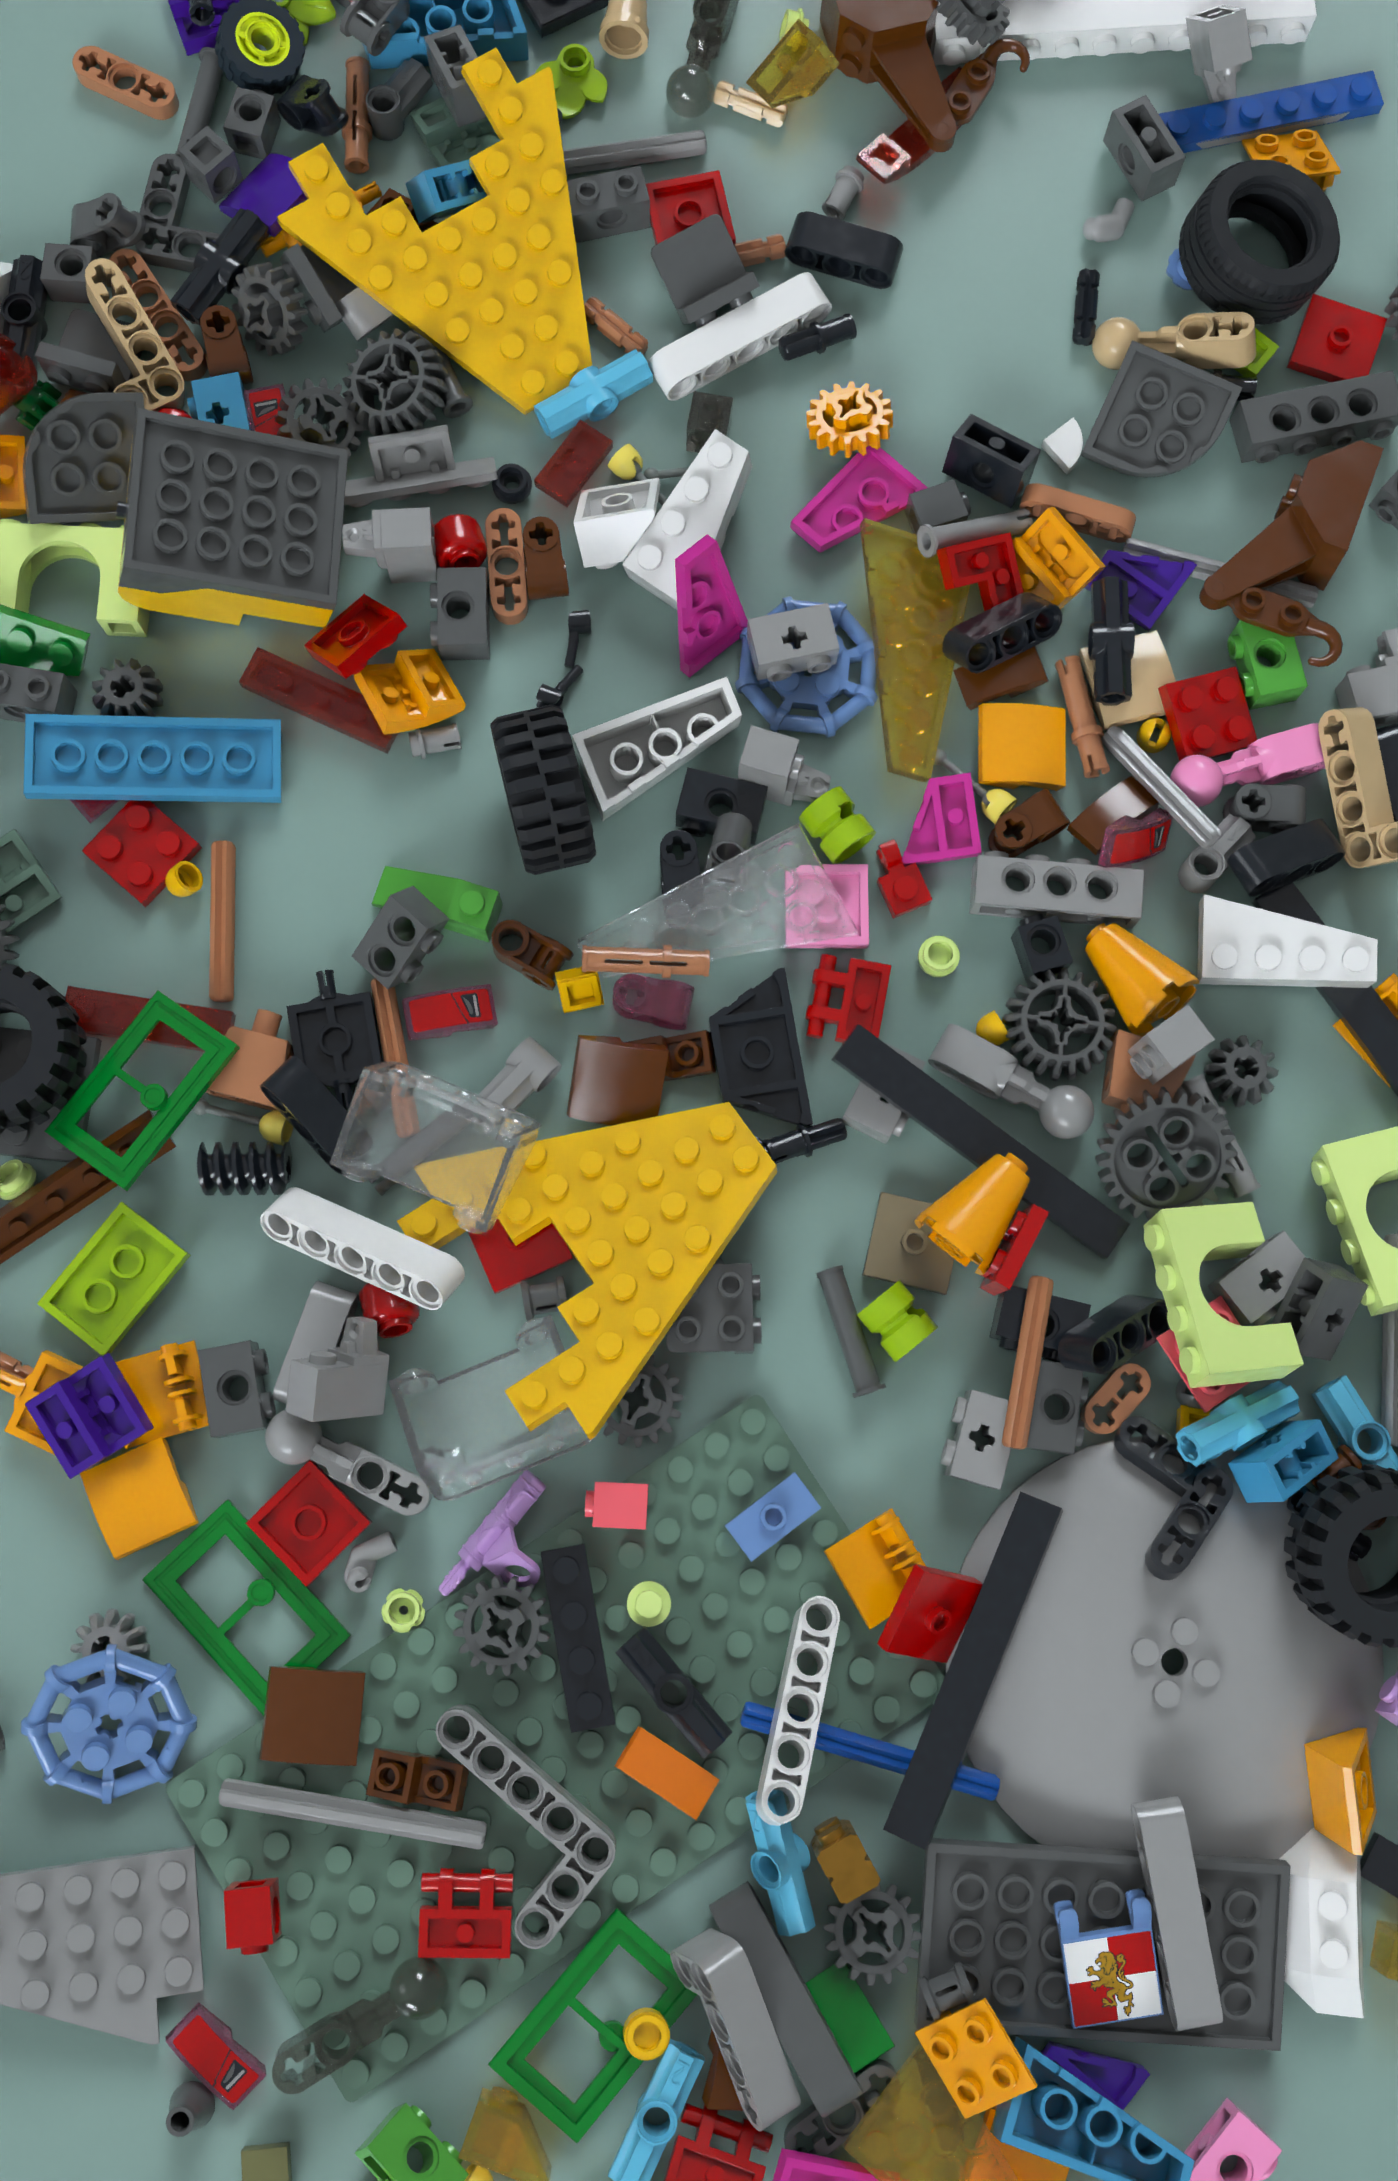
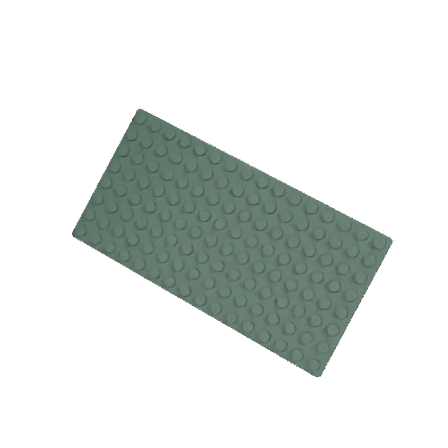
M760 1395L751 1396L621 1482L649 1484L646 1530L592 1527L593 1517H585V1507H583L520 1549V1551L537 1563L541 1571L539 1580L534 1585L535 1588L531 1597L534 1600L545 1597L547 1601L539 1610L541 1614L551 1615L541 1551L585 1543L616 1721L614 1725L571 1733L552 1620L542 1625V1630L551 1634L550 1639L547 1642H537L542 1648L543 1654L539 1658L528 1654L530 1666L524 1671L517 1663H514L513 1673L510 1676L504 1675L502 1666H498L492 1675H487L486 1662L482 1661L474 1668L470 1665L474 1657L471 1650L460 1654L458 1649L466 1640L465 1637L454 1636L453 1631L463 1626L464 1621L454 1617V1614L459 1609H468V1606L462 1600L466 1593L478 1596L475 1587L477 1583L483 1580L489 1588H492V1578L496 1575L488 1570L427 1610L424 1620L419 1626H413L409 1632L405 1633L395 1631L338 1669L363 1671L366 1673L356 1766L260 1760L264 1721L262 1719L167 1783L166 1792L223 1891L232 1882L278 1877L282 1934L274 1944L269 1945L268 1951L260 1954L337 2087L348 2102L357 2101L588 1942L616 1908L627 1915L752 1829L745 1797L758 1790L769 1735L743 1727L740 1723V1717L745 1703L749 1701L775 1709L793 1618L796 1611L809 1598L825 1596L837 1605L840 1613V1622L819 1722L881 1740L935 1703L945 1678L936 1663L931 1660L889 1653L883 1650L877 1643L889 1617L869 1630L824 1553V1550L842 1540L851 1532ZM795 1472L818 1502L821 1509L751 1562L724 1525ZM510 1565L506 1567L514 1575H530L529 1571L521 1566ZM654 1581L666 1588L671 1598V1609L667 1618L659 1625L646 1628L679 1668L689 1676L694 1686L732 1730V1734L704 1759L670 1718L657 1707L651 1695L615 1653L627 1640L644 1627L634 1622L627 1610L628 1595L641 1582ZM498 1595L506 1604L513 1606L522 1604L510 1596ZM481 1606L478 1608L475 1616V1632L481 1629L484 1618L480 1611ZM809 1609L806 1613V1620L809 1626L815 1630H825V1615L818 1609ZM498 1617L499 1621L494 1625V1628L497 1632L503 1630L507 1632L512 1623L509 1618L501 1620ZM531 1618L524 1622L521 1633L525 1639V1645L531 1635ZM489 1644L484 1646L495 1654L505 1655L500 1647ZM800 1653L797 1657L799 1670L807 1676L815 1675L817 1672L816 1659L808 1653ZM669 1680L661 1688L663 1699L671 1704L681 1702L687 1692L684 1684L677 1680ZM790 1698L787 1704L788 1713L807 1718V1704L800 1698ZM458 1704L468 1705L612 1830L617 1842L615 1859L611 1867L551 1942L539 1949L527 1948L516 1938L514 1930L518 1911L563 1852L471 1771H469L463 1808L457 1812L419 1803L404 1804L366 1795L375 1748L418 1753L458 1761L437 1740L436 1724L450 1707ZM453 1716L447 1721V1730L452 1737L464 1739L469 1736L470 1726L465 1718ZM638 1726L720 1779L697 1820L686 1815L614 1766ZM782 1743L778 1749V1759L783 1766L795 1768L799 1762V1753L793 1745ZM488 1746L481 1750L480 1757L486 1767L497 1769L504 1765V1755L499 1748ZM814 1748L806 1791L852 1759ZM523 1776L515 1781L514 1787L520 1797L531 1799L539 1793L538 1783L533 1778ZM231 1778L484 1821L487 1823V1834L483 1848L478 1850L225 1807L219 1803V1792L223 1781ZM783 1792L785 1802L787 1805L788 1803H790V1801L788 1799V1796ZM556 1807L549 1812L551 1824L558 1829L568 1828L574 1822L572 1813L565 1807ZM593 1837L583 1844L584 1852L592 1859L603 1858L609 1851L608 1845L601 1838ZM441 1868H455V1873H481V1869H496V1873L514 1874L513 1893H495V1906H513L512 1951L510 1959L418 1958L420 1907L422 1905H438L439 1892H421L422 1873H440ZM560 1875L554 1880V1887L561 1895H573L579 1889L578 1882L571 1875ZM454 1892V1906H479L480 1892ZM532 1912L524 1917L526 1927L532 1932L540 1933L549 1927L548 1919L540 1912Z

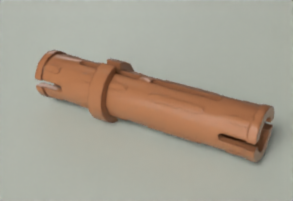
M353 56L345 62L346 112L349 118L342 128V137L345 140V169L354 174H361L369 169L368 143L372 140V126L369 123L366 107L370 65L367 59Z
M1077 655L1064 657L1067 665H1064L1063 660L1060 659L1055 663V668L1059 675L1073 728V733H1071L1070 737L1072 744L1078 747L1084 769V777L1095 778L1100 776L1098 770H1101L1102 774L1110 771L1101 740L1104 732L1102 726L1100 727L1096 722L1081 666V658Z
M663 945L662 949L582 946V972L661 974L662 978L669 979L671 974L709 976V950L672 949V945Z

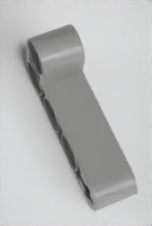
M713 1928L706 1929L673 1949L670 1953V1958L674 1970L686 1988L700 1995L742 2109L753 2127L758 2131H763L800 2105V2096L750 1962L744 1950L735 1939Z

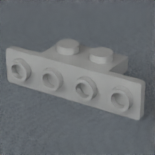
M448 425L369 437L368 444L375 476L346 481L344 505L349 504L351 507H363L370 504L372 500L384 498L399 501L409 498L414 493L426 491L430 494H441L449 491L451 487L462 485L472 488L482 487L489 484L490 481L498 479L494 457H487L455 463Z

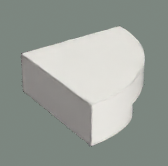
M1074 417L1045 438L1041 445L1044 451L1066 475L1075 467L1083 446L1082 432Z

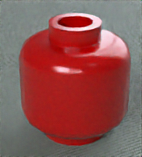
M451 514L442 518L434 525L435 557L441 568L480 567L487 557V545L476 519L469 515Z
M370 1283L364 1285L359 1292L362 1314L366 1318L377 1321V1333L382 1338L399 1337L410 1332L413 1328L412 1324L420 1316L418 1305Z

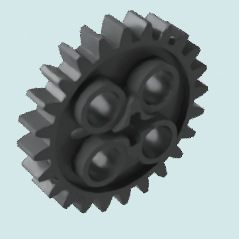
M1161 1087L1156 1099H1153L1149 1092L1144 1090L1143 1103L1139 1105L1130 1097L1127 1098V1104L1130 1109L1127 1113L1118 1109L1113 1110L1118 1122L1116 1125L1111 1123L1103 1124L1110 1138L1097 1139L1100 1149L1106 1152L1096 1155L1095 1160L1099 1166L1105 1167L1097 1174L1101 1182H1109L1104 1189L1109 1197L1117 1196L1115 1202L1121 1210L1130 1205L1129 1211L1134 1218L1139 1217L1145 1210V1215L1149 1221L1161 1209L1204 1206L1202 1201L1205 1198L1214 1202L1219 1201L1213 1190L1216 1186L1220 1188H1228L1230 1186L1222 1177V1174L1234 1173L1236 1171L1232 1163L1226 1159L1237 1156L1238 1152L1232 1145L1228 1144L1236 1138L1230 1129H1224L1229 1123L1223 1114L1216 1115L1218 1109L1211 1101L1203 1106L1204 1099L1197 1092L1187 1101V1093L1181 1087L1177 1089L1174 1097L1171 1098L1167 1089ZM1174 1120L1182 1121V1126L1176 1133H1164L1166 1126ZM1147 1126L1153 1127L1186 1177L1187 1182L1185 1185L1179 1184L1145 1132ZM1146 1144V1148L1141 1155L1137 1157L1127 1156L1129 1149L1133 1145ZM1204 1154V1159L1198 1166L1186 1167L1188 1160L1192 1156ZM1159 1177L1168 1178L1163 1188L1150 1190V1185L1155 1179Z

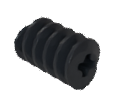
M201 1142L199 1146L197 1174L201 1189L205 1195H214L218 1188L222 1195H231L235 1187L240 1195H248L252 1186L257 1195H265L269 1186L274 1195H282L287 1183L290 1182L292 1168L290 1142H284L281 1154H276L273 1142H267L263 1154H259L256 1142L249 1143L246 1154H242L238 1142L232 1143L229 1154L224 1153L221 1142H215L212 1154L207 1153L204 1142Z

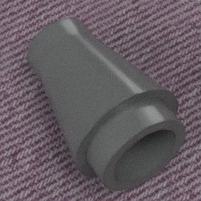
M189 2081L176 2088L171 2096L169 2113L166 2118V2127L170 2134L176 2137H183L191 2131L202 2128L211 2120L215 2111V2098L208 2086L198 2081Z

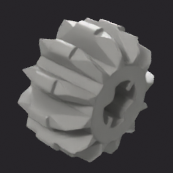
M117 1609L107 1610L105 1618L99 1613H94L89 1616L90 1627L83 1625L76 1629L78 1637L84 1640V1642L71 1645L70 1650L73 1653H82V1656L86 1657L102 1651L104 1642L110 1641V1644H117L118 1649L133 1655L144 1653L150 1650V1644L138 1643L137 1637L144 1635L147 1628L139 1626L131 1629L135 1619V1615L132 1613L125 1614L121 1619ZM104 1670L86 1676V1682L100 1678V1676L103 1677ZM117 1670V1675L124 1677L123 1682L127 1683L132 1680V1674Z

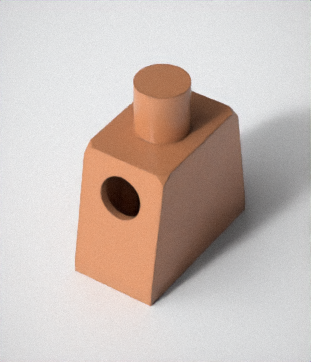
M258 1009L251 1031L231 1026L227 1030L225 1037L236 1043L240 1049L207 1089V1094L269 1111L277 1110L263 1094L260 1085L288 1058L294 1056L293 1046L289 1041L276 1037L282 1020L281 1015L268 1010Z
M1118 1029L1110 1037L1113 1046L1107 1051L1101 1097L1102 1103L1127 1113L1130 1110L1127 1098L1130 1097L1139 1105L1143 1103L1144 1090H1147L1152 1098L1156 1099L1161 1087H1165L1170 1097L1173 1098L1177 1089L1181 1087L1195 1059V1055L1152 1085L1148 1078L1142 1079L1135 1072L1130 1063V1058L1132 1057L1127 1052L1142 1037Z

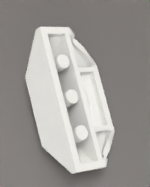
M1312 1828L1279 1858L1280 1860H1286L1291 1866L1284 1981L1316 2013L1364 2018L1360 1855L1351 1854Z

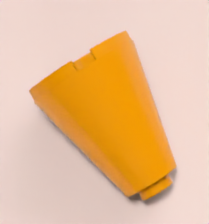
M1105 923L1099 924L1086 937L1088 944L1085 947V952L1132 1034L1141 1037L1145 1036L1154 1029L1151 1025L1153 1022L1161 1018L1166 1020L1189 1002L1197 991L1193 985L1199 984V980L1194 974L1117 923L1109 925Z
M1007 1153L1005 1157L995 1154L922 1211L914 1220L915 1224L921 1229L926 1223L932 1229V1232L928 1235L932 1242L965 1267L970 1261L979 1265L975 1273L984 1275L1030 1183V1178L1026 1175L1029 1169L1028 1166L1012 1153Z

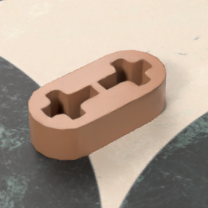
M1133 1363L1120 1365L1104 1379L1081 1407L1080 1418L1084 1421V1427L1093 1434L1103 1435L1112 1433L1120 1427L1150 1391L1151 1380L1145 1368ZM1122 1374L1126 1376L1137 1375L1138 1378L1135 1381V1385L1139 1388L1137 1393L1131 1390L1125 1392L1121 1398L1116 1395L1124 1385L1123 1380L1120 1378ZM1110 1400L1114 1402V1406L1107 1413L1108 1418L1111 1420L1110 1423L1103 1422L1096 1425L1092 1421L1096 1416L1092 1410L1093 1406L1104 1407Z

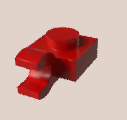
M894 839L879 845V850L876 851V854L886 875L878 878L877 884L892 918H897L930 904L933 899L917 864L913 863L904 867L900 850Z

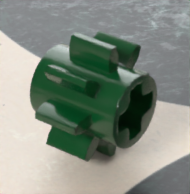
M39 380L36 385L31 381L25 382L13 398V406L20 410L15 419L32 431L39 421L59 404L57 400L62 395V392L47 381L43 383Z

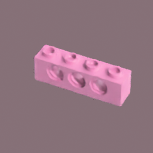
M1228 2098L1225 2099L1184 2151L1187 2156L1195 2160L1190 2181H1263L1276 2169L1278 2164L1277 2157L1282 2152L1270 2136ZM1227 2156H1238L1237 2165L1232 2171L1227 2173L1220 2172L1221 2163Z

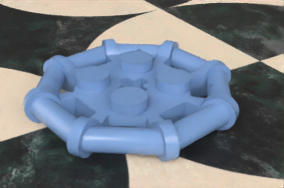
M789 596L782 598V603L767 615L824 603L793 600ZM841 601L838 604L828 603L835 632L838 626H840L857 646L847 650L843 645L842 639L836 635L840 648L837 663L828 670L812 673V676L809 677L804 676V671L792 673L790 677L781 681L772 682L768 678L757 681L746 636L747 627L742 630L740 634L742 648L739 678L735 682L737 692L743 693L771 725L770 730L777 733L779 730L825 734L826 738L835 736V731L867 706H874L878 699L875 690L878 655L882 651L880 641L874 640L846 609L847 604ZM789 642L793 646V649H799L794 646V642ZM862 661L860 684L848 681L849 665ZM770 687L773 691L774 689L777 691L783 702L778 709L764 694L762 689ZM842 694L850 698L849 701L831 714L827 706L832 699ZM792 708L816 710L818 717L791 715L790 712Z
M107 1644L106 1649L62 1666L52 1665L44 1673L46 1679L28 1716L21 1721V1733L28 1737L44 1771L43 1780L49 1786L58 1784L102 1799V1804H112L113 1799L156 1782L166 1783L173 1777L172 1769L190 1733L197 1728V1716L189 1710L175 1678L176 1669L170 1663L161 1665L117 1649V1644ZM119 1669L146 1679L143 1684L135 1681V1686L123 1682L124 1677L117 1675V1670ZM104 1670L103 1677L82 1685L77 1681V1679ZM161 1691L169 1711L159 1713L152 1695ZM59 1693H63L70 1698L67 1709L65 1708L63 1714L50 1713ZM109 1714L112 1720L120 1718L122 1722L118 1724L117 1729L107 1730L100 1726L103 1720L102 1716ZM157 1730L170 1731V1735L161 1753L151 1747ZM61 1732L68 1749L59 1757L48 1733ZM137 1760H140L145 1766L142 1769L115 1779L116 1768ZM77 1761H80L90 1771L103 1769L102 1779L72 1769V1766Z

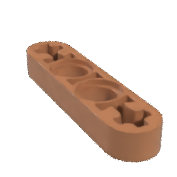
M120 249L113 253L109 260L116 263L138 300L145 293H154L158 296V300L153 306L143 307L157 333L159 328L165 323L178 325V330L173 336L159 337L182 374L184 381L200 379L208 369L203 349L179 312L172 306L169 297L143 258L132 249ZM129 266L133 269L138 280L132 283L127 273L122 270L123 267ZM183 346L188 356L194 359V363L188 365L184 362L178 349Z

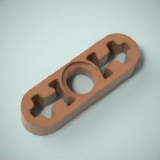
M96 46L82 47L74 54L72 59L74 70L80 83L86 88L157 120L169 119L178 111L179 100L173 84L168 79ZM96 64L99 65L100 69L95 68ZM129 76L136 79L135 84L129 89H119L116 87L117 82L123 77ZM152 96L158 98L156 102L153 101Z
M1032 483L1025 487L1019 506L1020 509L1027 508L1031 513L1028 517L1036 520L1047 508L1055 507L1075 531L1117 543L1125 542L1128 538H1131L1136 522L1135 514L1126 508L1040 483Z
M498 508L492 511L485 521L491 605L493 614L499 622L506 625H514L523 621L528 613L523 532L520 517L515 511L508 508ZM500 523H508L509 545H502ZM503 558H512L518 563V568L510 575H503L495 569L496 564ZM504 587H512L513 598L516 603L512 611H506L505 605H503L506 602Z

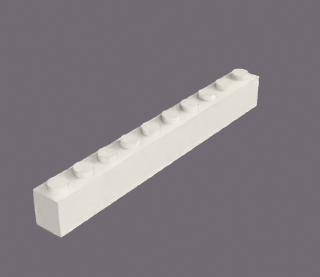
M1005 0L1002 5L1010 10V14L1006 17L1010 24L999 39L1012 38L1020 41L1027 48L1030 60L1054 57L1066 59L1072 56L1085 55L1107 56L1109 54L1133 52L1143 54L1149 51L1165 50L1182 51L1190 49L1186 17L1226 5L1246 9L1251 47L1260 44H1295L1306 41L1317 13L1315 0ZM937 12L930 49L935 65L945 64L954 66L960 63H967L985 52L990 43L986 47H982L978 40L974 45H971L967 37L961 36L959 38L956 34V27L954 25L947 26L945 24L947 17ZM1006 52L1001 54L997 61L1021 59L1015 53Z

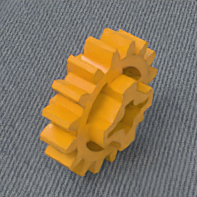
M849 381L847 388L843 389L836 383L833 384V392L829 393L821 390L819 391L820 400L811 399L810 410L806 412L809 439L816 440L819 450L829 446L831 456L837 454L839 450L844 451L846 458H850L852 451L858 450L864 456L866 455V447L871 446L872 448L879 449L881 447L880 439H889L890 428H893L890 399H883V391L881 389L871 393L870 384L865 383L861 388H855L854 381Z

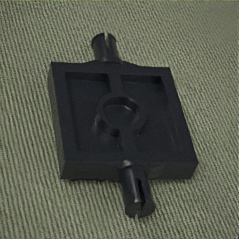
M321 970L316 972L320 996L307 1003L286 1006L294 1056L301 1060L325 1087L335 1088L336 1099L345 1109L347 1108L349 1111H352L356 1108L354 1106L351 1085L364 1079L385 1076L373 998L370 991L353 995L336 993L334 971L325 970L324 974Z

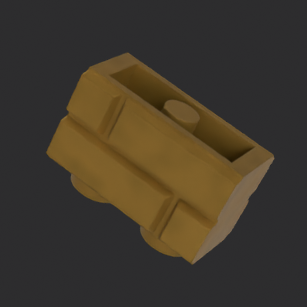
M835 1816L814 1828L816 1835L811 1840L812 1848L840 1903L847 1904L878 1886L881 1879L850 1820L843 1819L839 1821L838 1817Z

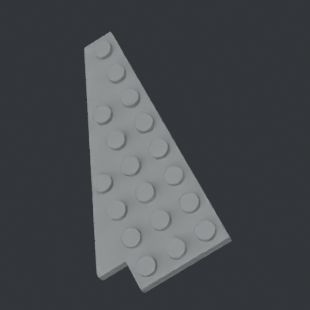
M195 1845L0 1874V2005L154 2045L160 2042L158 1998L204 1991Z

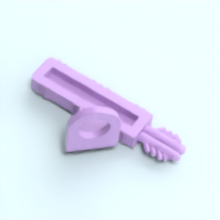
M526 1470L522 1475H519L518 1480L512 1484L505 1496L497 1502L496 1507L484 1518L482 1524L468 1538V1541L462 1545L463 1547L458 1552L462 1559L453 1566V1569L449 1571V1574L445 1576V1579L439 1586V1591L443 1596H448L453 1589H456L457 1584H460L461 1579L465 1578V1574L471 1567L478 1572L484 1566L493 1574L501 1575L502 1580L508 1583L513 1576L517 1575L510 1573L506 1567L517 1565L527 1569L530 1573L528 1576H517L519 1577L518 1587H527L531 1583L535 1585L538 1582L541 1573L540 1568L536 1562L518 1549L513 1529L546 1489V1485L533 1473Z

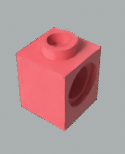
M596 1481L594 1490H586L585 1517H593L592 1527L646 1530L649 1484Z

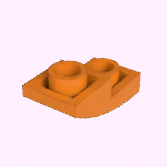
M640 1726L637 1727L614 1765L695 1820L699 1817L720 1779Z

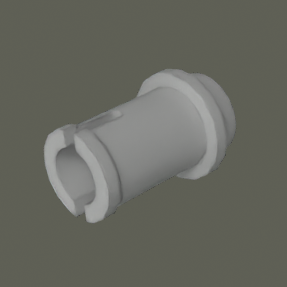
M849 165L836 173V183L822 205V210L828 217L838 220L844 219L855 195L861 193L864 189V175L860 170Z
M457 723L426 730L418 728L414 732H408L413 757L421 756V759H426V754L462 749Z

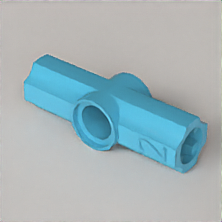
M634 349L600 369L596 366L582 369L571 379L568 387L534 405V411L546 435L553 439L587 419L592 422L605 419L615 411L619 401L653 383V374L641 351L638 352Z
M1346 1375L1324 1384L1311 1394L1338 1436L1339 1446L1344 1444L1349 1447L1359 1458L1362 1465H1378L1385 1469L1392 1468L1398 1471V1456L1391 1447V1438L1388 1431L1383 1425L1374 1420ZM1362 1430L1366 1431L1371 1438V1447L1366 1453L1357 1444V1437Z
M1280 1380L1246 1397L1243 1394H1239L1219 1405L1208 1416L1175 1434L1178 1444L1177 1450L1185 1462H1190L1195 1467L1217 1458L1230 1449L1237 1452L1260 1439L1268 1430L1301 1412L1298 1406L1299 1397L1291 1385H1285Z
M772 1790L768 1797V1806L778 1816H784L788 1810L783 1791ZM757 1791L745 1797L758 1850L751 1857V1871L758 1884L768 1890L778 1934L791 1937L796 1934L806 1933L816 1926L803 1871L810 1864L808 1847L802 1838L793 1833L791 1822L779 1826L770 1825L758 1816L756 1810Z
M670 2039L668 2047L662 2054L646 2091L638 2099L636 2113L608 2171V2177L613 2181L651 2180L667 2142L671 2140L676 2132L678 2118L705 2062V2057L693 2047L681 2041ZM660 2107L667 2111L669 2118L661 2125H653L645 2119L644 2115L649 2109Z

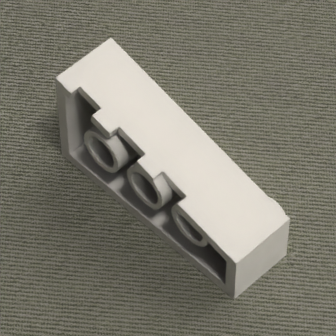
M715 429L622 564L628 578L677 610L675 559L707 534L717 541L721 551L731 517L735 514L752 469L748 450Z

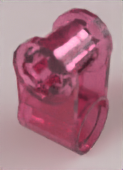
M627 974L621 976L616 981L613 988L612 1004L615 1011L626 1019L652 1023L666 1029L686 1030L695 988L680 981L660 980L637 974ZM629 989L637 990L636 995L638 998L635 999L634 1004L626 1003L625 995H627Z

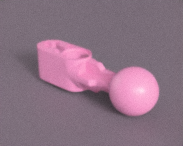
M1319 723L1304 725L1258 739L1248 745L1246 749L1233 752L1229 760L1216 763L1213 759L1204 755L1185 757L1175 765L1170 779L1199 808L1212 803L1219 796L1222 787L1233 783H1238L1242 786L1250 783L1274 785L1316 773L1325 769L1318 733Z

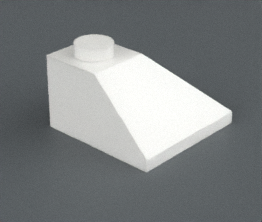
M659 478L581 490L573 523L584 568L596 566L598 569H608L616 566L619 562H624L655 518L660 491Z

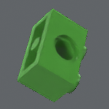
M1239 620L1228 637L1227 647L1230 658L1236 660L1240 682L1249 710L1296 701L1308 685L1295 638L1282 636ZM1257 656L1268 659L1271 667L1262 665L1258 661Z
M407 2103L392 2109L355 2151L356 2156L378 2181H464L469 2175L461 2165L463 2159L457 2149L447 2141L441 2143L429 2129L432 2124L427 2115L417 2106L412 2105L410 2107ZM410 2147L418 2149L422 2155L423 2164L419 2173L412 2171L407 2164V2152Z

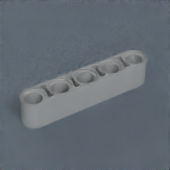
M1175 1795L1131 1804L1133 1826L1146 1896L1151 1904L1152 1928L1166 2003L1173 2027L1178 2032L1220 2024L1223 2022L1221 2001L1190 1835L1181 1800Z

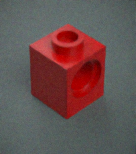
M278 1877L232 1882L224 1890L227 1949L241 1948V1954L243 1955L259 1954L268 1951L269 1945L274 1944L282 1934Z

